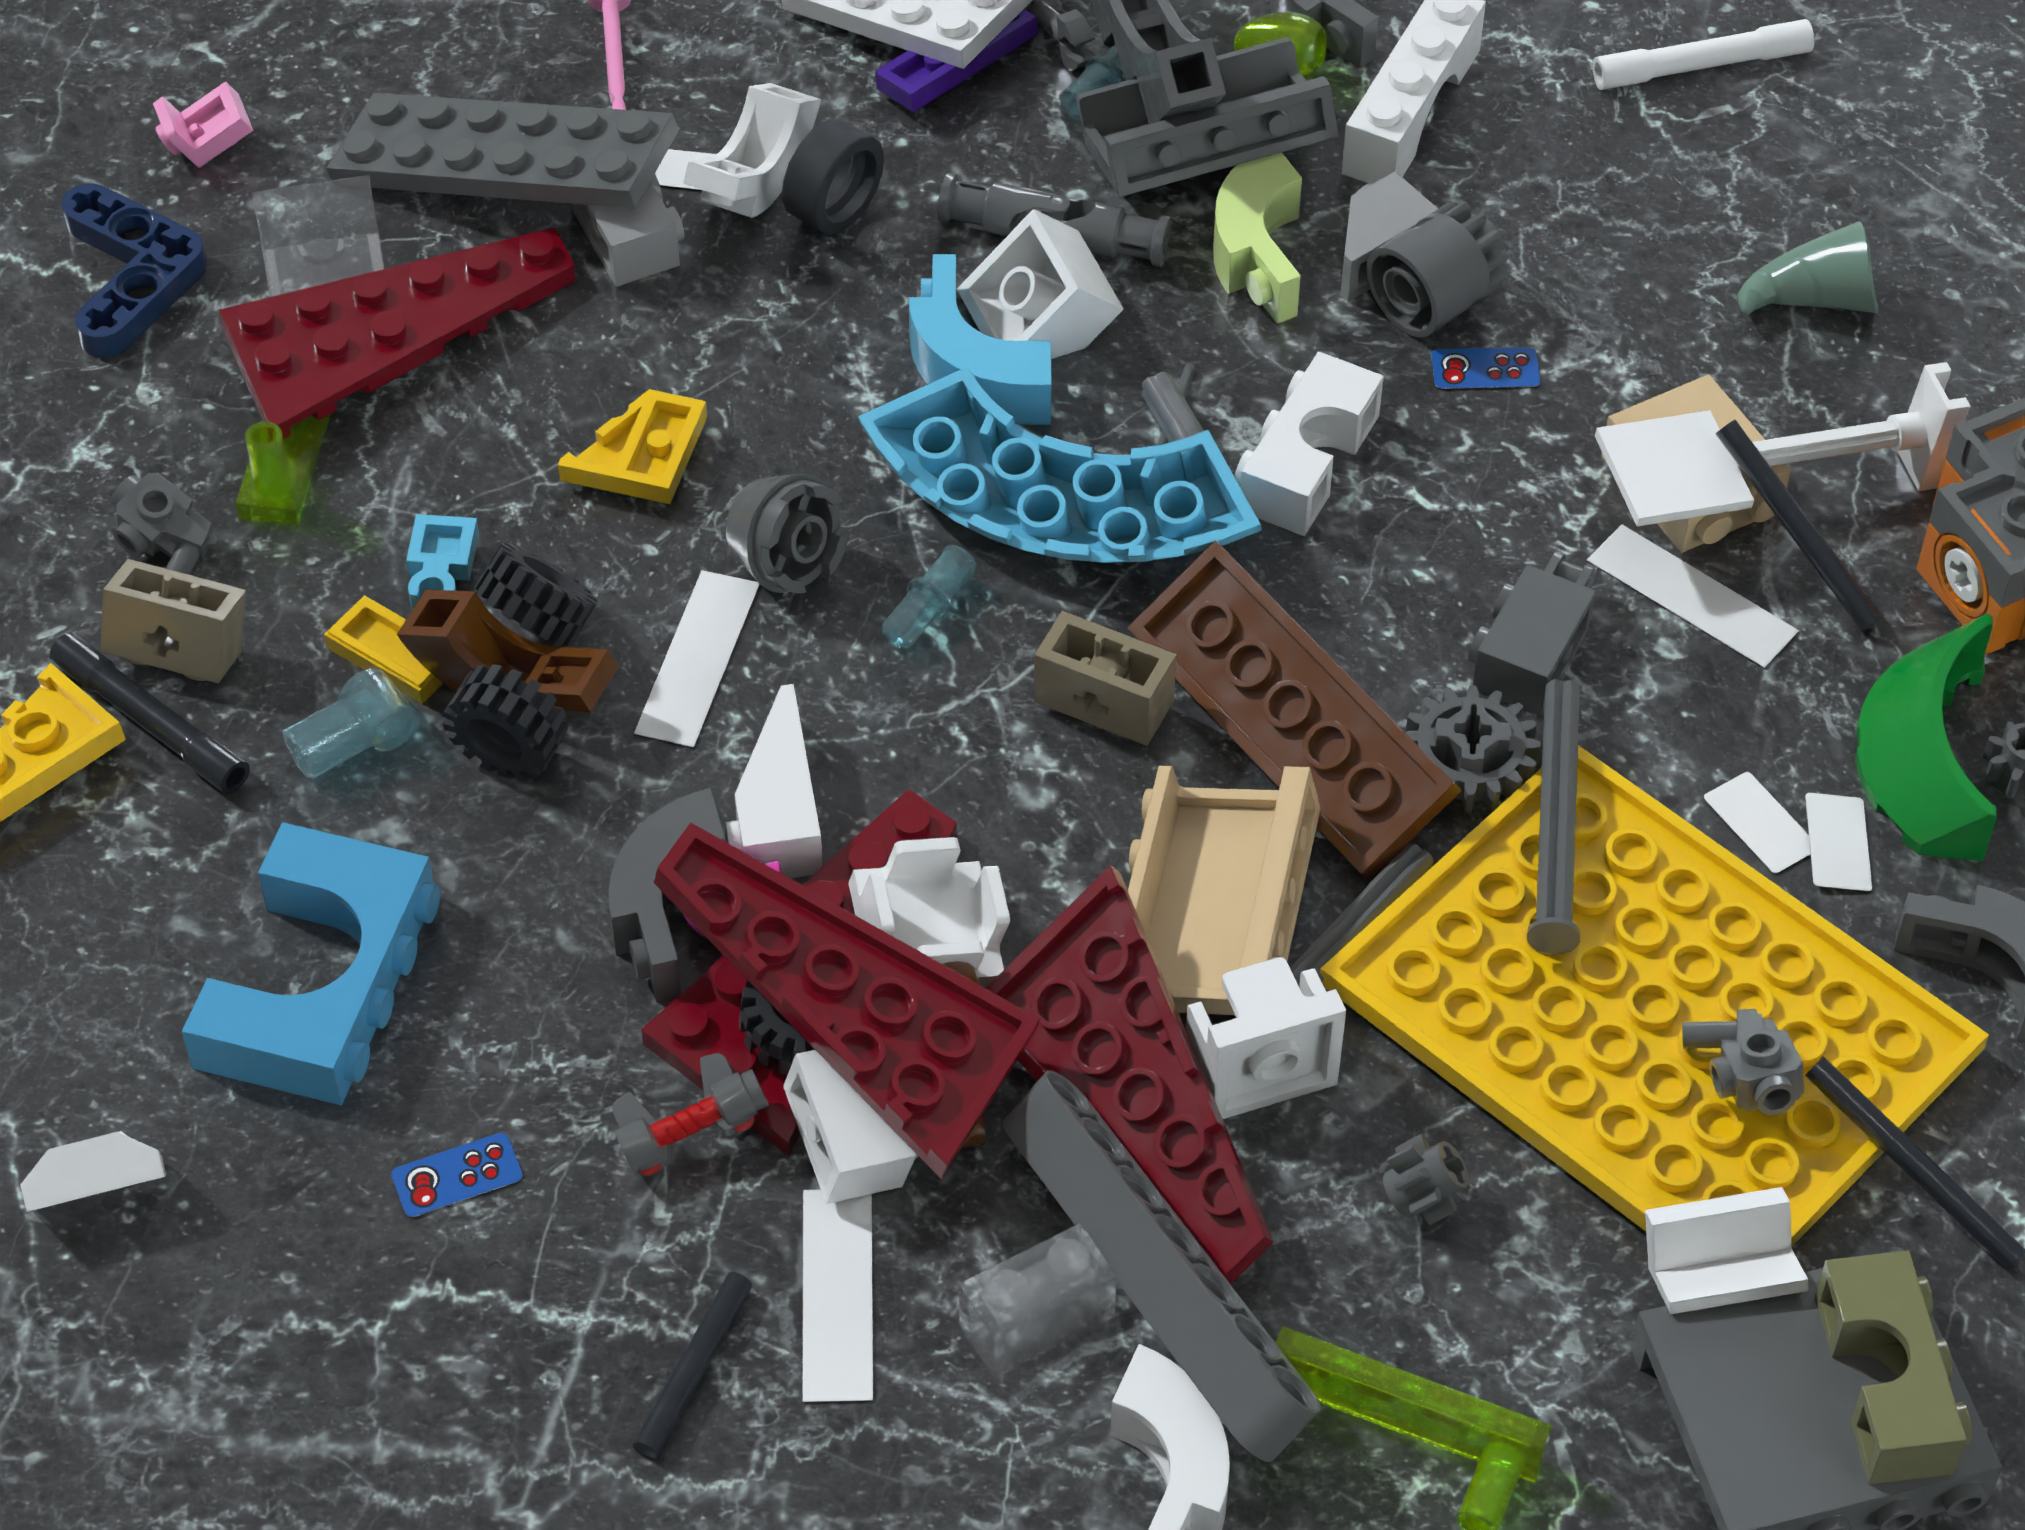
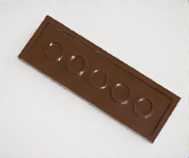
M1216 540L1127 627L1138 640L1177 654L1175 679L1279 788L1284 766L1310 767L1321 806L1317 828L1369 881L1462 791Z

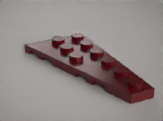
M554 227L219 309L220 322L274 445L291 436V426L311 415L318 421L335 412L336 402L356 391L370 393L444 353V343L463 333L472 338L488 329L487 320L507 309L520 312L575 282V268L565 245Z
M908 789L802 885L855 915L849 888V880L853 870L882 868L886 866L894 844L898 841L957 838V822L911 789ZM723 955L641 1029L642 1042L644 1046L702 1090L700 1058L715 1053L722 1054L727 1059L733 1074L737 1072L742 1074L752 1069L769 1106L757 1111L758 1115L754 1116V1124L751 1128L789 1156L799 1138V1128L783 1087L787 1075L778 1073L780 1060L773 1058L766 1067L758 1061L760 1048L757 1047L749 1052L744 1044L746 1032H740L739 1016L746 978ZM776 1010L777 1015L779 1016V1018H780L783 1022H785V1023L791 1025V1024Z
M690 822L657 867L653 883L942 1179L1035 1034L1040 1019Z
M1110 865L986 989L1040 1019L1035 1034L1018 1059L1020 1064L1036 1082L1047 1070L1054 1071L1068 1079L1084 1094L1231 1285L1274 1241L1120 872Z

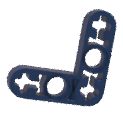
M95 183L82 184L67 191L62 198L61 207L69 233L75 238L127 263L124 268L80 308L75 318V325L83 350L92 356L111 357L126 350L202 277L206 271L207 260L201 237L193 230L105 186ZM133 228H142L148 231L144 237L137 240L120 238L122 233ZM139 286H151L156 289L152 295L142 299H134L127 296L132 289Z

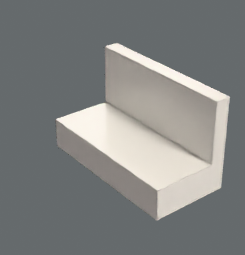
M1782 1187L1645 1210L1648 1269L1670 1314L1809 1291L1808 1278L1792 1250L1790 1201Z

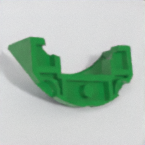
M1990 614L1974 619L1903 655L1877 679L1861 709L1855 733L1857 738L1855 763L1859 780L1875 812L1885 811L1889 818L1903 831L1901 841L1918 855L1983 861L1995 826L1997 808L1976 789L1957 762L1947 739L1942 706L1947 707L1951 705L1955 689L1960 683L1967 680L1969 686L1980 685L1985 672L1984 655L1993 629V617Z

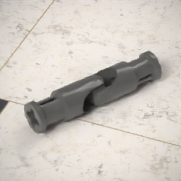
M949 172L945 175L942 182L937 205V220H939V223L949 224L951 220H957L984 226V230L987 233L1008 236L1028 215L1027 210L1037 209L1042 210L1041 213L1078 230L1092 254L1115 258L1118 253L1148 259L1151 261L1152 266L1162 268L1166 260L1172 233L1171 217L1161 216L1159 220L1128 215L1123 207L1083 199H1069L1062 195L999 182H994L990 187L960 181L957 174Z

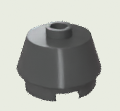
M791 474L754 480L740 491L730 508L726 523V539L729 549L757 582L767 590L778 593H805L807 591L804 586L813 582L820 574L830 577L844 555L849 537V529L840 526V510L837 505L843 502V500L835 490L829 488L820 478L811 474Z

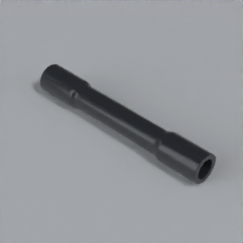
M65 633L55 641L49 654L50 661L87 690L98 693L180 755L186 765L223 793L231 794L245 783L250 772V766L245 760L210 734L199 731L118 670L112 660L76 633Z

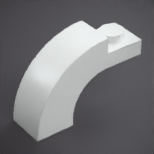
M772 83L749 86L742 114L727 144L719 153L712 157L688 161L683 184L701 189L702 202L751 218L758 216L770 207L782 192L783 179L788 164L799 144L813 129L821 99Z
M1139 1344L1112 1401L1111 1436L1125 1441L1145 1453L1158 1467L1165 1481L1167 1489L1148 1530H1222L1226 1514L1230 1462L1228 1444L1220 1418L1182 1368L1160 1353Z

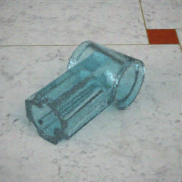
M368 668L358 672L347 681L339 694L338 701L287 728L282 733L285 745L290 751L297 767L306 778L312 777L314 779L371 746L379 751H390L400 747L416 732L420 724V714L384 670Z

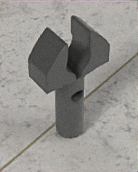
M1038 1L1033 4L1030 13L1036 16L1037 24L1059 42L1062 65L1069 71H1073L1092 64L1097 60V56L1084 45L1095 40L1094 34L1084 15L1077 9L1060 15L1044 1Z

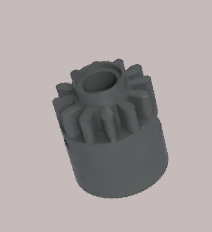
M1449 201L1420 220L1414 228L1403 231L1374 250L1367 260V279L1377 304L1395 326L1411 336L1426 337L1500 288V283L1509 277L1507 270L1501 266V264L1509 259V255L1504 251L1503 241L1497 228L1486 218L1483 212L1471 215V209L1467 202L1463 201L1455 206Z

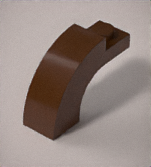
M426 589L397 633V636L409 652L431 674L455 692H457L471 670L475 671L477 666L485 665L489 670L493 664L503 667L506 675L509 674L511 669L522 673V681L529 684L531 679H534L540 683L541 686L538 691L542 695L550 692L557 699L553 707H563L564 711L591 713L618 669V665L608 649L549 646L520 636L498 621L487 610L475 591Z

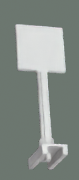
M1947 362L1925 365L1908 413L1890 415L1883 422L1755 441L1753 444L1770 466L1890 447L1893 451L1898 452L1918 491L1938 488L1954 426L1965 422L1971 406L1966 397L1949 400L1944 392L1951 374V369ZM1710 410L1596 429L1595 438L1636 526L1752 508L1754 499L1740 472L1742 469L1716 436L1720 429Z

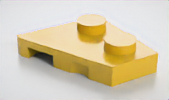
M649 389L633 401L623 415L610 419L596 430V442L577 457L568 452L560 459L558 463L560 481L670 504L706 422V401Z

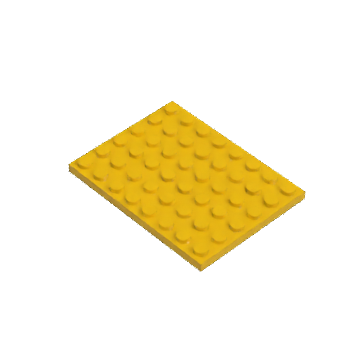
M1579 745L1572 922L1580 930V943L1574 950L1564 954H1545L1533 949L1527 942V929L1536 921L1541 768L1320 968V973L1324 978L1322 981L1324 988L1328 991L1336 989L1345 1004L1644 1231H1646L1645 1210L1782 1187L1790 1201L1791 1240L1793 1246L1884 1153L1877 1144L1805 1076L1806 1073L1824 1056L1904 1132L1984 1050L1989 1034ZM1737 1009H1756L1763 1019H1773L1778 1030L1787 1031L1803 1062L1804 1093L1790 1109L1777 1115H1767L1759 1109L1752 1111L1740 1109L1737 1107L1733 1096L1720 1099L1713 1085L1710 1059L1721 1057V1048L1683 1049L1682 1022L1737 1021Z

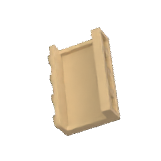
M1159 766L1153 789L1148 788L1145 790L1142 800L1144 827L1141 839L1133 840L1129 853L1131 879L1128 893L1178 1013H1187V1005L1201 1001L1207 1014L1235 1015L1222 987L1223 975L1233 970L1278 957L1288 961L1321 809L1310 767L1284 766L1279 790L1181 787L1178 784L1173 766Z

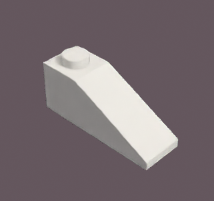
M794 684L782 685L735 793L737 821L725 822L728 844L762 863L779 861L783 875L789 878L813 875L823 866L821 833Z

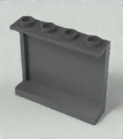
M1899 1249V1250H1895V1251H1891V1252L1903 1251V1249ZM1823 1268L1805 1272L1809 1291L1677 1314H1670L1666 1305L1638 1313L1630 1346L1640 1371L1649 1368L1654 1369L1719 1530H1904L1914 1525L1920 1518L1947 1512L1950 1516H1962L1978 1510L1989 1501L2002 1465L1952 1356V1376L1949 1383L1955 1402L1962 1401L1966 1405L1972 1429L1971 1443L1964 1446L1954 1475L1868 1484L1850 1420L1862 1386L1887 1383L1896 1378L1885 1364L1869 1356L1851 1355L1832 1358L1815 1300V1293ZM1932 1314L1930 1321L1936 1339L1943 1338Z

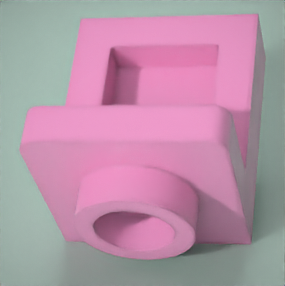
M227 82L215 88L181 113L163 96L153 103L161 123L156 126V132L163 144L174 155L182 152L198 168L254 131L239 94Z

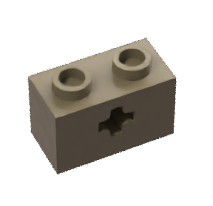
M127 559L103 589L100 652L124 658L132 664L151 665L181 673L192 680H207L219 684L242 652L246 590Z
M1061 611L1034 655V702L1148 746L1174 702L1177 654Z

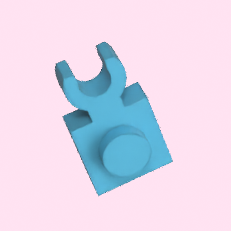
M416 514L406 559L408 575L412 577L408 584L412 610L426 589L456 591L455 580L470 581L479 537L477 518Z

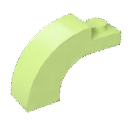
M1282 152L1238 164L1230 171L1219 190L1216 200L1213 242L1214 266L1227 294L1247 287L1253 302L1259 306L1263 305L1277 324L1297 316L1301 277L1270 237V234L1282 225L1299 219L1302 177Z

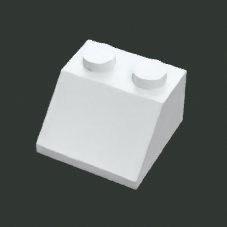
M1035 209L1014 228L957 288L981 333L1003 340L1051 341V359L1085 349L1124 309L1080 232Z

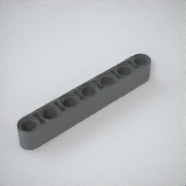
M1047 1070L1003 1119L1002 1125L1005 1132L1235 1439L1257 1458L1266 1462H1273L1320 1412L1319 1400L1084 1094L1062 1075Z

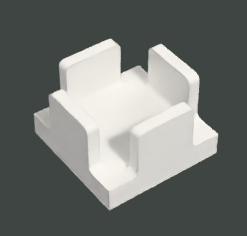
M958 838L898 841L894 844L886 866L882 868L853 870L849 880V888L856 916L941 964L954 961L971 964L975 967L980 985L984 988L1004 970L1000 954V943L1009 926L1010 915L998 866H984L981 871L979 861L956 863L960 854Z
M1282 957L1225 973L1222 979V987L1236 1015L1235 1019L1212 1025L1201 1001L1187 1005L1186 1032L1222 1119L1338 1084L1346 1009L1336 989L1325 991L1315 968L1301 972L1299 986L1286 959Z

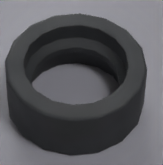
M840 118L825 120L813 128L797 147L783 179L782 201L786 212L826 235L841 233L850 227L867 209L877 191L884 166V152L881 142Z

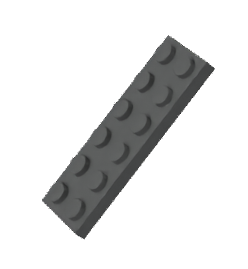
M373 93L326 169L333 185L636 208L679 129L673 113Z

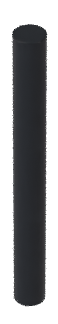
M1736 419L1720 429L1716 436L1861 632L1882 619V616Z
M1824 1056L1806 1073L1805 1076L2007 1270L2025 1253V1248Z

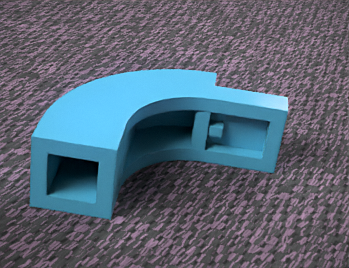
M933 254L932 278H921V297H909L910 349L913 361L924 381L930 384L968 367L978 384L989 397L1014 417L1015 424L1051 425V341L1003 340L990 337L974 329L963 319L956 303V254Z

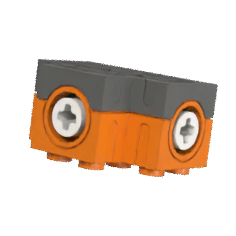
M2025 398L1954 426L1933 503L1930 523L1927 527L1916 568L1962 625L1985 614L1992 615L1993 629L1985 652L1986 655L2004 648L2008 642L2016 639H2025Z

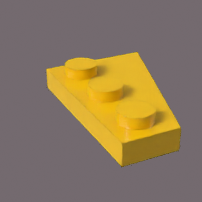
M52 663L37 676L40 687L25 703L15 700L1 714L4 725L0 728V822L126 740L120 722Z

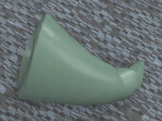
M1861 221L1806 242L1775 258L1754 272L1737 294V302L1742 313L1749 315L1755 309L1768 304L1877 313L1878 303L1874 290L1870 247Z

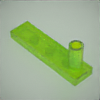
M311 415L291 426V436L284 440L280 427L275 423L263 422L261 420V422L255 423L248 428L245 433L249 461L236 500L238 519L298 525L330 415L319 421Z
M1282 1326L1275 1343L1313 1391L1319 1403L1478 1462L1456 1516L1457 1523L1464 1530H1499L1519 1477L1536 1483L1545 1460L1552 1425Z

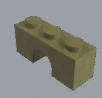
M1909 1250L1825 1260L1815 1293V1300L1832 1358L1851 1355L1869 1356L1885 1364L1896 1378L1887 1383L1862 1386L1850 1420L1868 1484L1954 1475L1964 1446L1971 1443V1421L1966 1405L1962 1401L1955 1402L1949 1383L1952 1376L1951 1355L1946 1341L1943 1338L1936 1339L1930 1321L1933 1313V1300L1926 1277H1917Z

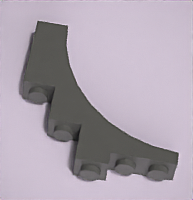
M1092 0L1103 43L1115 41L1125 81L1137 78L1149 124L1213 107L1226 95L1212 38L1200 40L1193 36L1181 22L1169 0Z

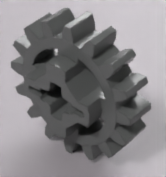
M1474 685L1469 686L1466 697H1457L1450 687L1444 688L1442 703L1440 704L1427 696L1423 698L1420 714L1409 713L1405 732L1462 790L1454 799L1462 800L1465 813H1472L1475 801H1484L1491 811L1498 808L1501 794L1509 798L1535 774L1541 750V741L1535 740L1537 730L1535 720L1521 721L1523 705L1516 703L1507 708L1501 705L1502 692L1497 690L1488 699L1479 698L1478 689Z

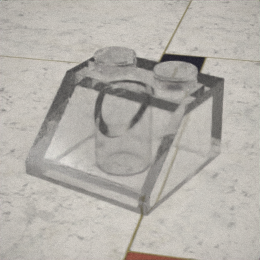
M369 175L252 192L270 297L384 269Z

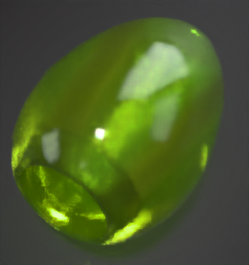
M1277 12L1257 17L1244 24L1235 35L1234 50L1237 51L1288 37L1295 45L1299 72L1305 77L1314 73L1323 64L1326 56L1327 39L1324 28L1314 18L1296 12Z

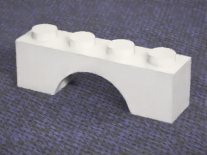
M1423 1L1346 124L1341 174L1366 183H1375L1394 171L1403 177L1416 156L1426 118L1440 88L1445 81L1459 85L1480 51L1486 1Z

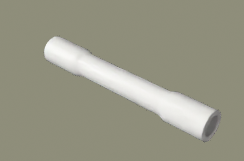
M1807 19L1760 27L1752 32L1652 50L1637 49L1598 56L1593 60L1594 80L1599 90L1647 82L1655 77L1754 59L1770 60L1808 53L1814 48V33L1810 22Z

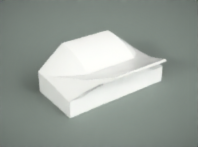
M120 1131L48 1149L20 1186L26 1211L29 1212L166 1176L162 1156L157 1149L132 1139Z

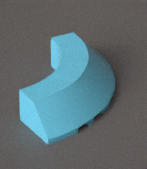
M968 367L858 416L860 424L877 452L897 476L922 499L955 522L989 539L1024 551L1067 560L1102 563L1145 562L1197 553L1206 550L1215 540L1223 546L1262 531L1258 518L1209 430L1162 445L1131 448V455L1093 453L1092 447L1069 443L1045 435L1042 439L1015 424L1014 417L989 397L978 384Z

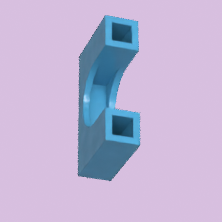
M282 822L258 871L266 910L337 928L357 941L360 945L358 954L347 971L337 980L323 988L304 994L278 995L207 978L182 1029V1035L192 1069L342 1106L352 1082L359 1083L366 1073L370 1058V1041L376 1028L383 1029L390 1019L394 1004L393 990L400 975L407 976L413 968L417 955L418 934L423 923L430 924L434 920L439 908L441 890L439 885H434L430 858L428 856Z

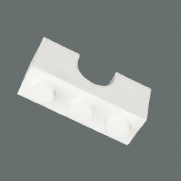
M1319 351L1305 372L1298 370L1294 374L1287 390L1284 406L1280 412L1272 410L1269 413L1262 428L1259 445L1255 451H1245L1235 472V479L1241 485L1240 488L1258 519L1299 535H1306L1329 498L1334 456L1315 448L1332 447L1352 455L1357 453L1379 417L1383 375Z

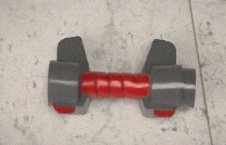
M715 1053L701 1057L700 1066L705 1099L699 1101L698 1104L695 1103L687 1107L685 1110L682 1109L674 1113L673 1116L670 1115L659 1121H656L632 1093L627 1092L617 1099L613 1104L612 1111L620 1128L615 1130V1134L633 1172H640L644 1176H650L660 1171L661 1168L672 1163V1144L714 1124L727 1136L750 1128L754 1124V1116L758 1115L757 1111L769 1106L753 1070L750 1069L742 1074H739V1072L733 1074L727 1059L722 1054Z

